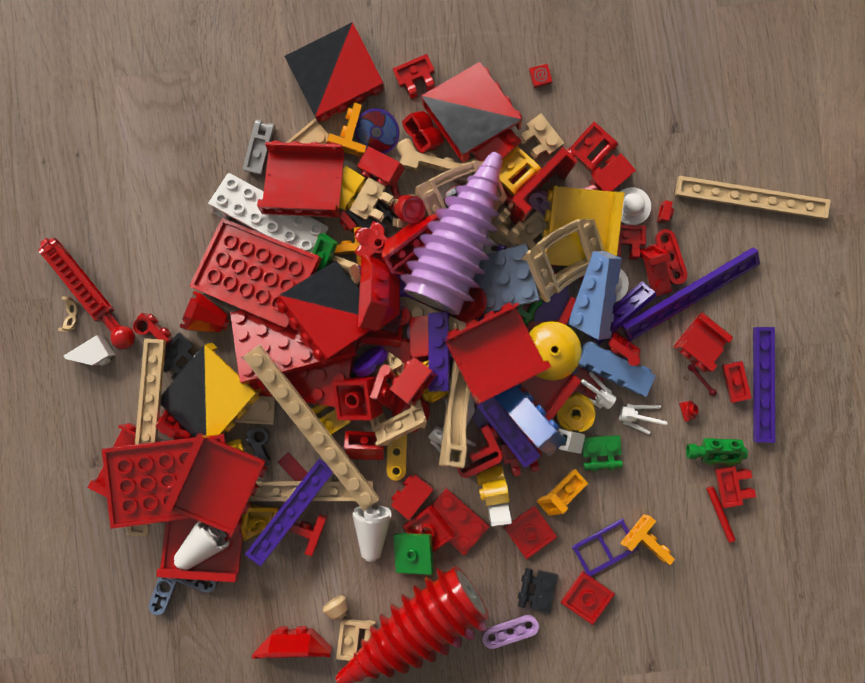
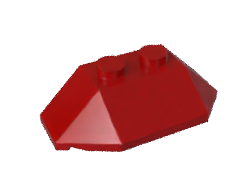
M436 214L424 217L418 223L408 224L385 242L382 259L391 274H412V270L407 266V262L419 260L413 250L415 248H425V244L421 241L420 237L423 234L432 235V231L428 228V223L431 221L440 222Z
M362 255L358 328L377 332L399 315L400 278L395 274H391L381 260Z
M281 626L274 629L255 649L252 659L331 657L332 646L313 628L298 626L296 629H288L287 626Z

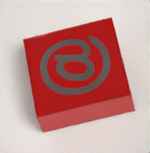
M548 63L529 68L533 88L552 84Z

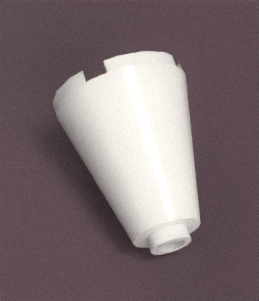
M371 505L363 511L359 506L354 509L352 516L361 556L368 562H374L381 557L391 520V510L380 505L376 509L372 508Z
M197 521L174 556L176 567L180 570H189L229 546V540L227 542L225 540L226 532Z

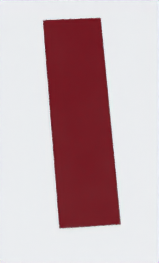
M289 452L277 462L294 481H302L308 473Z

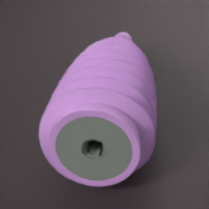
M492 152L491 155H488L483 164L478 167V171L474 176L467 178L468 183L466 186L456 187L455 190L458 196L445 198V203L449 208L436 210V215L440 222L431 221L428 223V228L432 231V235L423 234L420 237L421 241L425 244V248H415L413 250L419 260L407 262V266L412 270V274L400 276L406 284L404 291L410 296L427 305L454 315H459L464 301H474L468 295L470 288H480L473 280L475 274H485L479 267L480 260H490L483 252L484 246H494L487 238L488 232L498 231L491 224V218L500 216L494 210V201L500 200L496 196L497 185H500L498 179L503 162L500 154Z

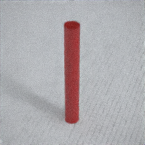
M713 486L707 487V493L729 543L736 540L716 491Z

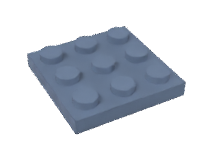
M527 244L486 254L490 260H480L479 267L485 274H475L474 278L475 282L484 290L487 296L486 309L483 315L494 311V313L501 311L500 307L510 302L512 305L519 303V306L540 301L538 288L527 261L521 260L529 251Z

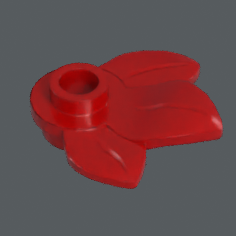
M374 221L370 229L359 228L355 231V238L360 243L355 250V254L360 257L362 255L371 257L375 253H383L384 244L388 238L385 236V229L380 223ZM378 241H382L380 246H376Z

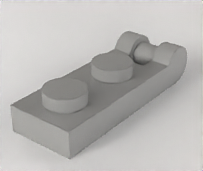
M255 120L242 168L243 171L262 176L268 155L265 142H271L275 132V124H264L260 120ZM265 131V136L259 135L260 132Z

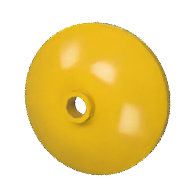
M545 322L537 325L529 332L543 361L548 360L551 368L537 374V377L545 380H559L569 376L577 368L581 358V344L571 328L559 322ZM552 346H555L558 351L556 354L552 353Z

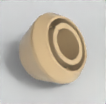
M343 595L335 597L323 606V613L330 619L338 621L347 615V599Z

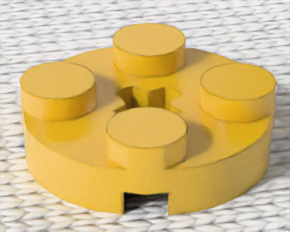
M576 392L571 394L559 409L557 420L568 431L579 430L578 432H583L593 425L596 409L588 397ZM574 409H575V410H579V411H580V416H578V415H574V416H573V415H572L573 410H574Z

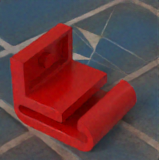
M702 312L694 319L674 344L673 348L685 359L692 362L700 371L713 372L717 367L714 362L724 351L722 347L726 343H730L733 336Z
M485 424L480 427L487 445L470 452L469 455L474 462L493 452L496 453L463 469L457 468L458 474L461 477L469 478L498 464L502 460V453L495 440L498 436L492 426L489 427Z

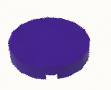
M383 346L369 349L356 360L352 371L358 377L368 376L376 370L375 366L378 363L380 365L384 363L387 358V351Z

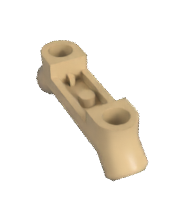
M409 138L400 141L397 145V150L401 155L400 163L405 169L415 172L418 171L419 165L446 172L463 164L479 161L474 156L460 164L449 157L441 159L430 152L422 154L418 152ZM471 172L454 179V182L467 184V178L474 176L475 173Z

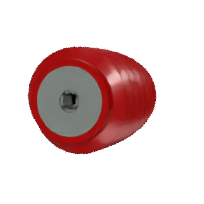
M457 566L447 573L437 568L438 579L433 581L425 576L426 587L422 590L414 585L413 591L415 596L412 599L402 594L403 606L399 608L391 604L392 616L390 618L380 614L381 627L377 629L374 626H370L371 637L368 641L361 640V649L357 653H353L354 657L337 673L335 677L336 682L356 683L358 681L362 682L369 677L378 679L381 673L387 677H393L395 670L402 674H407L410 665L420 669L423 666L424 659L429 662H435L437 652L442 655H448L450 651L449 644L460 648L462 646V636L468 640H473L475 636L474 628L484 632L486 630L485 620L489 618L488 612L479 593L464 572Z

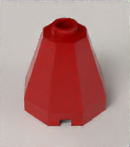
M194 291L193 297L190 298L182 318L185 324L181 323L179 327L186 331L220 333L222 329L226 330L229 319H226L228 314L203 294Z

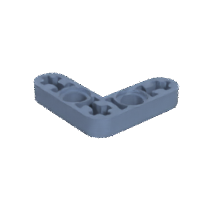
M159 577L149 602V611L154 615H161L166 611L178 582L208 593L217 587L218 581H210L213 585L207 587L204 581H200L197 584L198 580L189 581L187 579ZM162 582L169 583V592L162 591ZM160 597H164L160 603L162 607L157 609V605L154 603H157Z

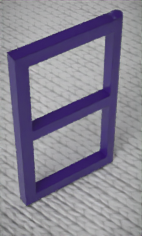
M623 518L571 546L588 575L592 576L639 550L638 546H636L633 551L627 550L613 558L601 535L621 524L626 535L629 533ZM598 538L609 561L589 570L578 547Z

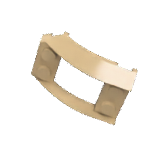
M472 161L455 167L415 187V194L425 203L426 215H434L436 210L446 209L437 187L468 173H476L478 167L484 161ZM498 179L500 185H497L496 196L500 200L494 201V210L496 212L507 198L500 179Z
M578 219L547 235L531 248L521 260L527 261L540 298L545 302H549L553 294L559 293L567 285L585 275L593 251L605 250L595 220ZM577 231L586 258L562 269L554 275L545 250L565 236Z
M389 352L384 363L381 365L378 363L375 366L376 370L368 376L378 375L383 365H388L394 373L397 372L400 376L405 365ZM420 398L414 406L411 405L410 409L386 420L384 412L375 419L370 420L372 430L377 438L376 446L393 445L392 441L420 427L425 429L426 426Z

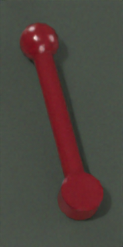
M689 364L688 370L693 371L708 389L710 396H715L717 394L716 390L708 385L698 373L694 364Z

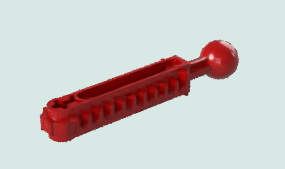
M46 237L41 241V246L38 249L39 253L94 321H102L110 330L112 345L120 350L132 347L136 337L134 331L130 327L121 326L111 314L115 309L62 243L55 237L52 239Z

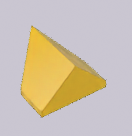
M250 504L247 514L242 516L241 530L243 540L246 541L261 533L276 515L278 508Z

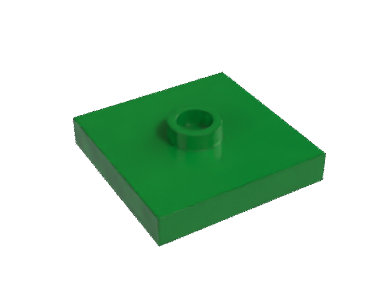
M395 533L393 535L396 573L426 575L434 573L432 534Z

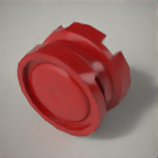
M403 195L398 198L399 201L397 204L395 203L394 208L398 219L412 224L418 223L423 219L426 208L421 198L411 195Z

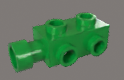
M704 438L701 446L687 444L686 457L687 459L701 458L702 463L708 465L725 463L728 466H733L734 464H741L743 459H747L748 450L744 447L743 440Z

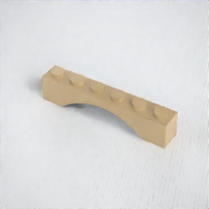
M452 359L450 391H448L439 465L464 468L467 449L466 419L470 390L454 359Z

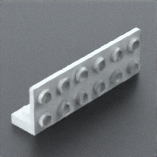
M230 173L226 175L208 203L210 211L221 218L229 220L232 217L262 234L310 253L313 252L318 235L321 233L326 234L328 231V226L309 216L261 214L257 203L258 199L263 200V191Z

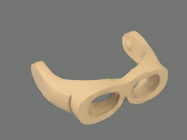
M62 296V299L66 302V311L69 316L65 319L63 327L58 328V331L69 332L76 327L79 307L73 298ZM72 305L74 306V312H73V313H72L71 310H70V308H71ZM73 318L72 325H69V320Z

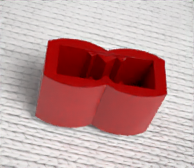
M425 111L410 113L402 121L404 130L412 137L415 147L421 153L436 150L444 143L442 134L434 127L431 117Z

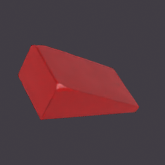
M428 315L410 317L411 357L429 356Z

